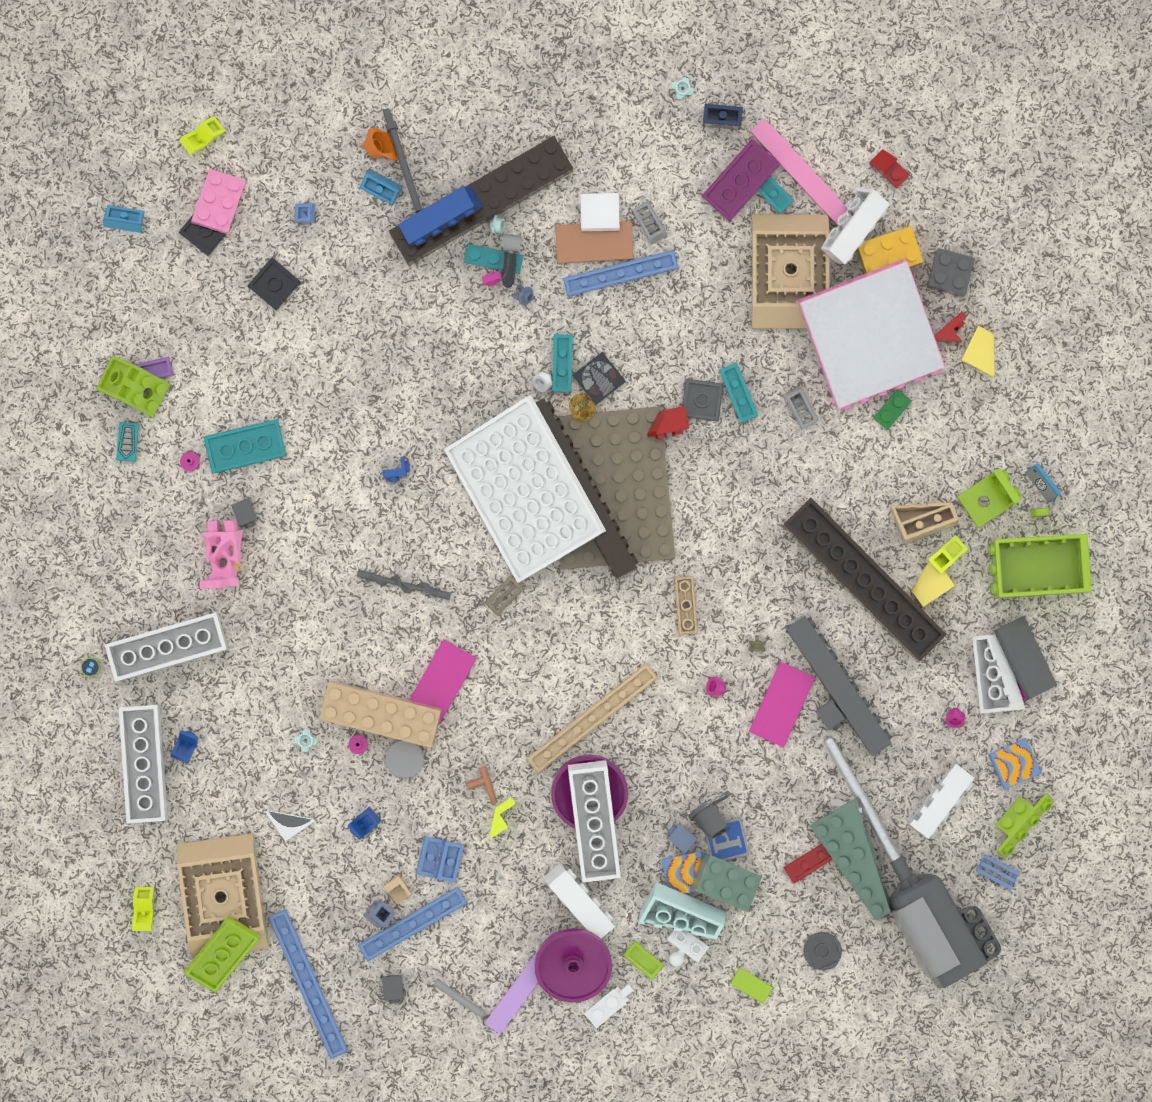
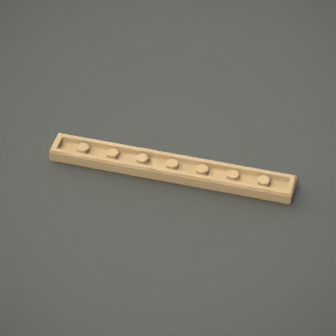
M647 663L644 664L526 758L537 773H540L658 679V677Z

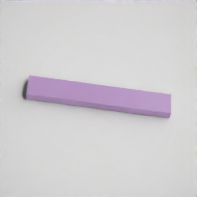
M553 929V930L551 931V933L549 934V936L552 935L553 933H556L557 931H555V930ZM536 953L485 1022V1024L499 1034L502 1033L538 984L535 974Z

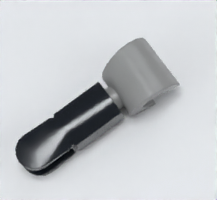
M503 234V251L507 253H504L502 284L506 288L512 287L515 281L517 257L515 253L519 251L521 235Z

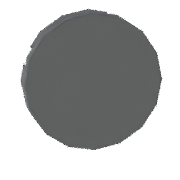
M818 932L807 939L804 944L803 953L805 960L811 967L824 971L832 969L838 964L842 955V948L835 936L827 932Z

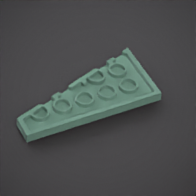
M856 797L815 821L810 827L874 919L878 920L889 914L893 909L887 889L884 887L881 879L880 869L878 870L876 864V855L869 834L865 830L862 813L859 812Z

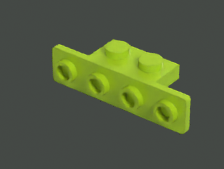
M1045 793L1034 807L1019 796L995 824L997 828L1008 836L997 849L1001 857L1005 858L1012 854L1018 842L1025 839L1030 828L1037 825L1044 812L1050 810L1054 800L1048 793Z

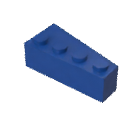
M462 186L398 225L408 244L419 246L426 242V238L432 235L433 237L440 234L442 229L457 224L459 220L472 215L483 208L473 187Z

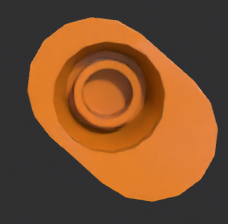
M375 127L370 128L367 138L362 143V148L374 159L386 157L391 160H398L390 134Z

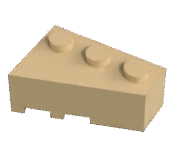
M952 502L923 505H891L890 508L904 545L954 527L959 523V518Z

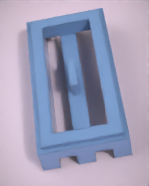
M986 854L976 872L1010 890L1019 875V872ZM986 860L1011 872L1013 876L1010 877L1005 873L995 869L994 867L986 864ZM982 867H985L995 872L996 874L1006 878L1010 881L1009 884L981 870Z

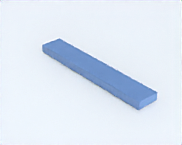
M671 250L565 277L563 281L567 296L570 297L679 268L675 252Z
M456 887L360 943L358 947L368 962L467 904V901L459 887Z

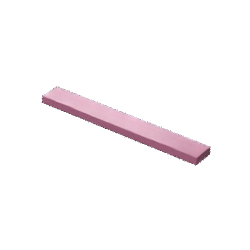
M764 118L750 133L838 226L837 220L839 216L846 213L848 208Z

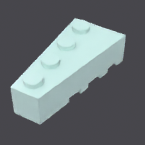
M655 882L640 910L638 923L644 925L645 923L655 924L654 927L662 928V926L670 927L678 932L683 930L690 931L693 935L717 939L725 924L726 911Z

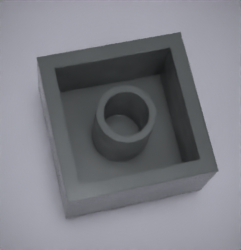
M938 248L926 288L964 297L975 258Z

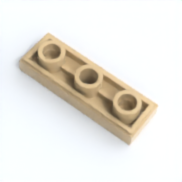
M674 577L679 635L698 634L694 577ZM684 602H688L690 604V607L688 609L683 608L682 605Z

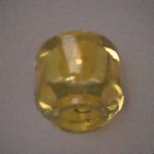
M579 393L569 401V410L577 421L585 422L594 416L596 407L589 395Z

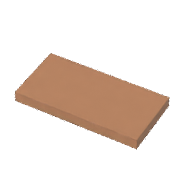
M619 221L620 230L581 232V224L555 225L557 264L633 259L631 221Z

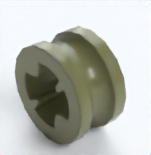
M749 641L751 647L748 651L766 652V649H764L766 642Z

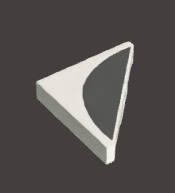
M270 810L266 811V814L285 841L315 822L312 818Z

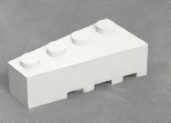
M856 187L853 192L856 196L853 201L849 200L846 204L848 210L839 216L837 220L838 227L831 230L821 247V250L836 263H848L852 259L855 250L864 243V238L875 228V223L886 213L889 203L874 189Z
M984 635L973 637L980 714L1025 709L1014 672L997 636Z
M954 763L907 824L924 838L929 839L938 830L939 824L944 822L950 815L949 811L953 806L956 807L962 800L960 796L963 792H968L973 786L972 780L974 777Z
M559 863L543 877L547 885L588 931L602 939L615 927L612 923L614 918L607 910L603 912L599 908L602 906L595 897L591 898L587 894L589 890L583 883L579 885L575 880L577 876L570 868L567 870Z

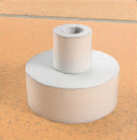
M539 372L532 379L534 387L539 392H546L552 387V376Z

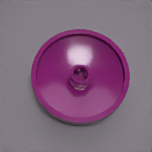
M581 755L567 761L560 767L552 781L551 800L555 812L563 822L575 828L568 765L604 760L607 762L614 822L622 815L628 800V786L624 774L615 763L598 755Z
M570 928L553 933L540 945L535 957V974L538 983L547 994L564 1002H582L593 998L605 988L612 973V959L607 945L600 937L584 929Z

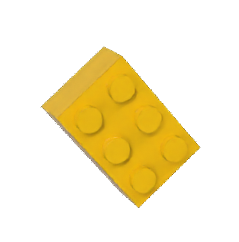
M912 226L864 241L856 249L864 274L901 259L908 261L910 269L923 264Z

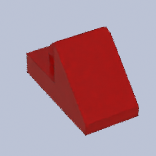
M882 149L869 163L897 189L910 174L897 162L898 159Z
M961 311L934 335L935 340L938 342L961 343L962 340L953 329L955 328L958 331L965 324L963 320L966 318V315Z

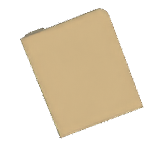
M400 875L383 886L396 904L401 903L412 895V892Z

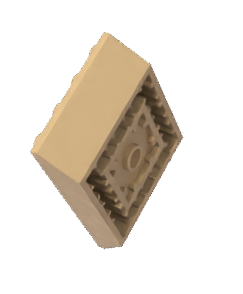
M752 214V329H807L796 300L830 287V257L821 250L829 235L828 215ZM788 264H793L796 267L794 274L786 272L785 268Z
M254 834L177 844L178 876L187 942L192 959H194L228 916L260 934V939L250 951L269 948ZM219 891L226 894V900L222 903L216 900V894Z

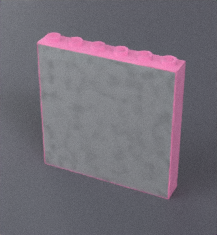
M905 259L796 300L837 409H849L853 403L867 402L871 396L885 395L889 389L903 388L907 382L921 381L924 379L923 376L939 374L941 369L945 368L908 261Z

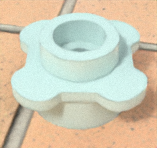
M686 77L672 83L677 99H683L684 96L692 95L694 92L693 88L690 87L689 79Z
M494 215L490 222V230L498 236V233L502 234L504 232L505 219Z
M304 729L301 735L294 738V742L301 747L302 752H307L312 745L317 744V739L313 738L310 730Z

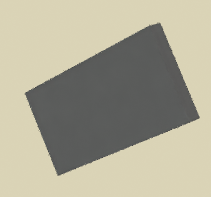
M1024 616L994 630L1027 700L1057 686Z

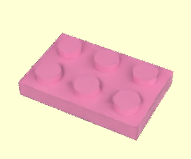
M209 168L191 223L228 235L246 180Z

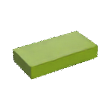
M634 941L623 954L626 959L651 980L664 967V964L637 941Z
M741 967L730 983L764 1004L773 989L772 986Z

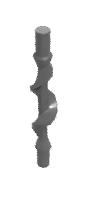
M359 569L357 572V577L376 582L381 586L387 583L400 586L404 593L410 594L413 590L428 593L434 598L439 597L450 600L451 597L450 592L432 588L428 583L421 582L415 585L402 582L397 574L392 578L379 576L374 572L371 573Z

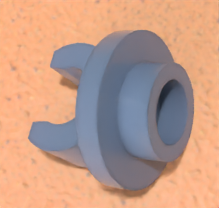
M522 285L517 286L521 290L520 295H512L522 305H527L534 297L533 289L528 286L524 288Z

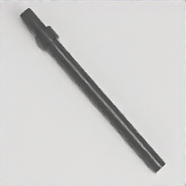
M386 108L383 110L386 130L390 133L415 213H418L423 209L397 133L398 126L396 121L393 120L390 109Z

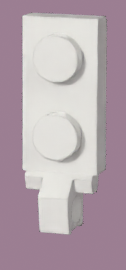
M630 984L622 989L618 986L615 989L613 988L584 1013L595 1028H598L629 1000L626 996L633 991V988Z

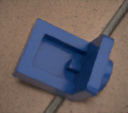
M400 457V469L382 470L383 478L388 479V482H398L399 478L407 477V472H410L409 461H405V457Z
M181 730L170 757L188 764L198 744V737L193 732Z
M369 806L347 826L351 833L360 840L382 820Z

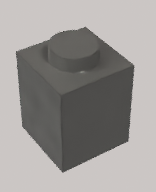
M250 498L231 505L240 527L244 526L245 529L256 525L255 522L259 519Z
M832 700L815 711L828 730L832 728L837 730L844 724L842 721L845 717Z
M402 974L383 976L384 1001L389 1000V1004L400 1003V999H404Z

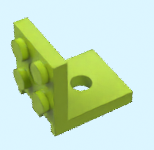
M112 355L96 390L122 401L153 418L170 383L130 362ZM146 388H148L149 393L146 397H144L143 392Z
M999 468L957 496L977 528H980L1021 501L1019 489L1011 485L1009 482L1011 478L1005 470L1002 471ZM985 496L988 498L989 504L987 507H981L978 504L980 497Z

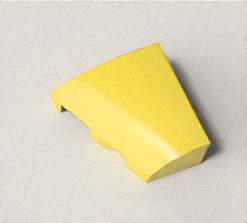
M977 326L961 361L994 377V335L986 329Z
M928 562L911 592L920 606L924 607L955 585L945 571L940 574Z

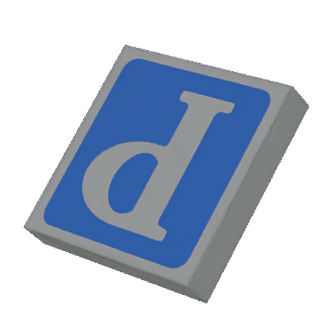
M741 817L726 820L730 830L714 839H709L705 834L709 853L714 857L726 861L750 855Z

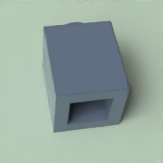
M674 824L667 832L669 835L667 839L684 853L697 840L681 824H678V826Z
M374 901L363 916L377 928H385L396 912L383 901Z

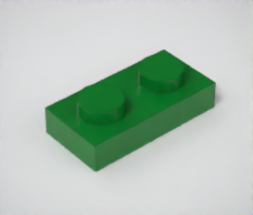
M897 389L873 419L888 430L912 400Z

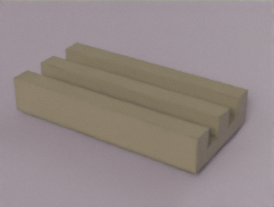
M510 575L484 603L498 616L524 588ZM512 581L514 584L491 605L490 602ZM517 586L519 589L499 610H496V606Z

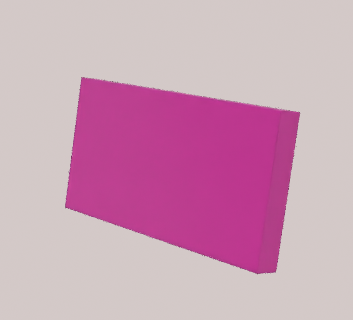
M443 639L409 700L442 708L438 724L440 725L477 658Z
M780 662L749 732L784 747L815 677Z

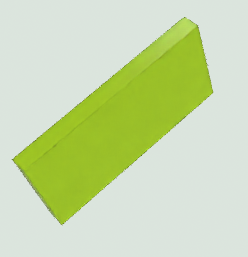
M228 916L185 968L184 974L216 993L258 942L260 934Z

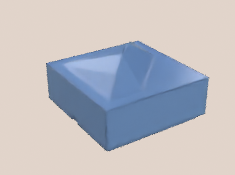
M295 204V223H315V204Z

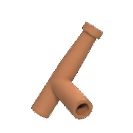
M486 766L478 768L481 778L467 782L468 790L484 785L490 798V803H497L498 800H496Z

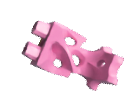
M220 520L207 521V531L202 532L201 535L206 545V561H210L212 573L209 578L200 581V589L240 585L237 571L242 557L240 545L243 530H238L236 520H225L224 530H220ZM213 546L217 547L215 552L213 551ZM222 558H225L227 561L224 567L220 566Z

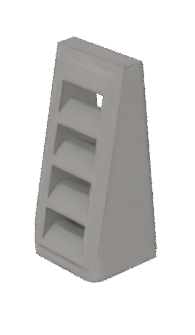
M649 201L632 210L651 245L668 236ZM649 209L650 212L641 217L639 216V211ZM653 216V219L643 223V220ZM654 223H657L656 226H654L653 228L647 230L646 227H648V226H650V225H652V224H654Z
M798 386L782 395L801 430L818 421L801 387ZM799 394L800 397L791 401V397ZM800 401H803L804 404L798 406L797 408L794 407L795 404H797ZM804 408H807L808 411L798 415L797 412ZM811 415L812 419L810 421H801L803 417Z

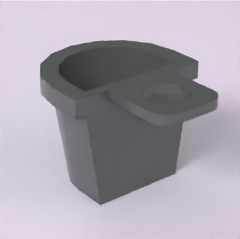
M729 791L722 793L713 800L709 799L688 815L690 821H695L709 839H714L730 830L716 806L731 796Z

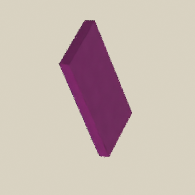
M751 139L705 191L702 197L730 222L781 164L754 139Z

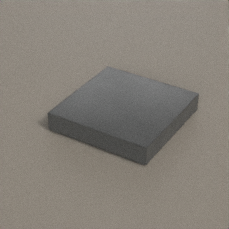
M686 379L682 406H685L687 418L719 422L724 384Z

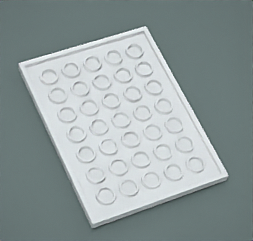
M531 395L444 449L517 583L527 579L606 532Z

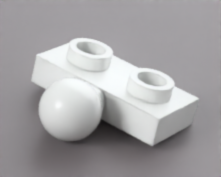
M673 930L667 938L668 942L679 949L672 952L669 956V962L674 967H679L683 964L685 954L698 963L709 948L685 930L681 932Z

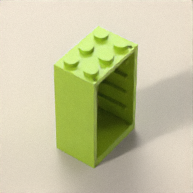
M1088 534L995 539L987 547L988 557H992V563L989 564V575L993 576L990 592L991 595H994L995 599L1092 592Z

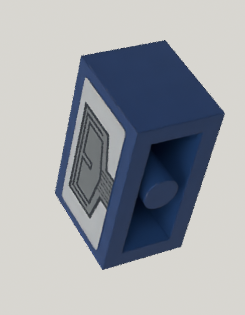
M705 104L702 127L740 130L743 107Z

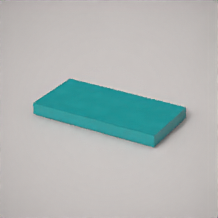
M278 419L203 437L212 474L287 456Z

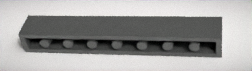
M803 616L787 627L786 631L871 756L876 755L892 744L890 741L892 739L887 729L882 730L879 725L881 720L876 713L872 714L868 709L870 704L866 698L859 696L857 693L859 688L854 681H849L847 678L849 673L845 667L838 665L836 662L838 657L832 649L828 650L825 645L827 641L822 633L817 634L814 629L816 624L812 618Z

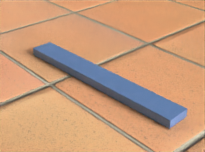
M285 909L268 917L330 1059L347 1052L348 1048L287 910Z

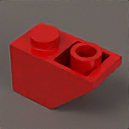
M685 406L660 411L647 436H655L656 439L666 438L667 433H672V436L683 434V430L690 428Z

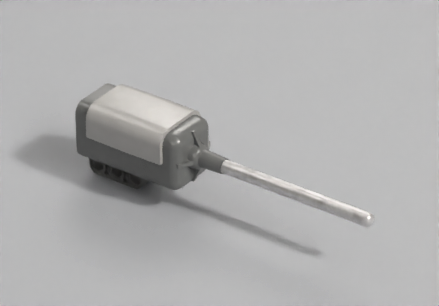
M831 736L825 738L823 742L854 798L857 797L859 807H862L863 814L891 861L890 863L900 881L890 897V904L893 909L891 914L928 978L933 979L937 988H946L972 972L978 971L979 968L986 965L988 961L997 957L1001 952L1000 943L983 913L976 906H967L958 910L939 876L932 875V873L918 875L912 873L903 857L900 856L835 739ZM970 909L975 912L973 920H970L967 916ZM980 926L985 929L983 937L977 934V929ZM989 943H992L995 947V951L992 954L987 952V945Z

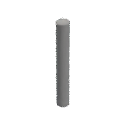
M439 979L434 983L435 987L479 1017H482L485 1013L479 1006Z

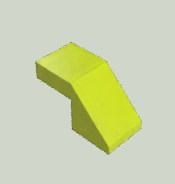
M213 116L201 122L194 131L182 136L179 141L187 152L192 155L223 134L225 129Z
M955 535L934 553L928 561L941 574L964 554L968 548Z
M513 797L495 808L490 832L492 838L508 828L501 813L516 804Z
M135 887L132 931H152L154 887Z

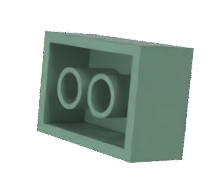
M704 853L690 889L748 912L762 876Z

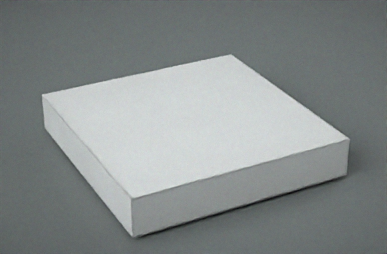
M619 193L580 194L581 232L620 230Z

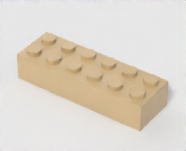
M331 680L328 682L319 719L432 748L442 708Z

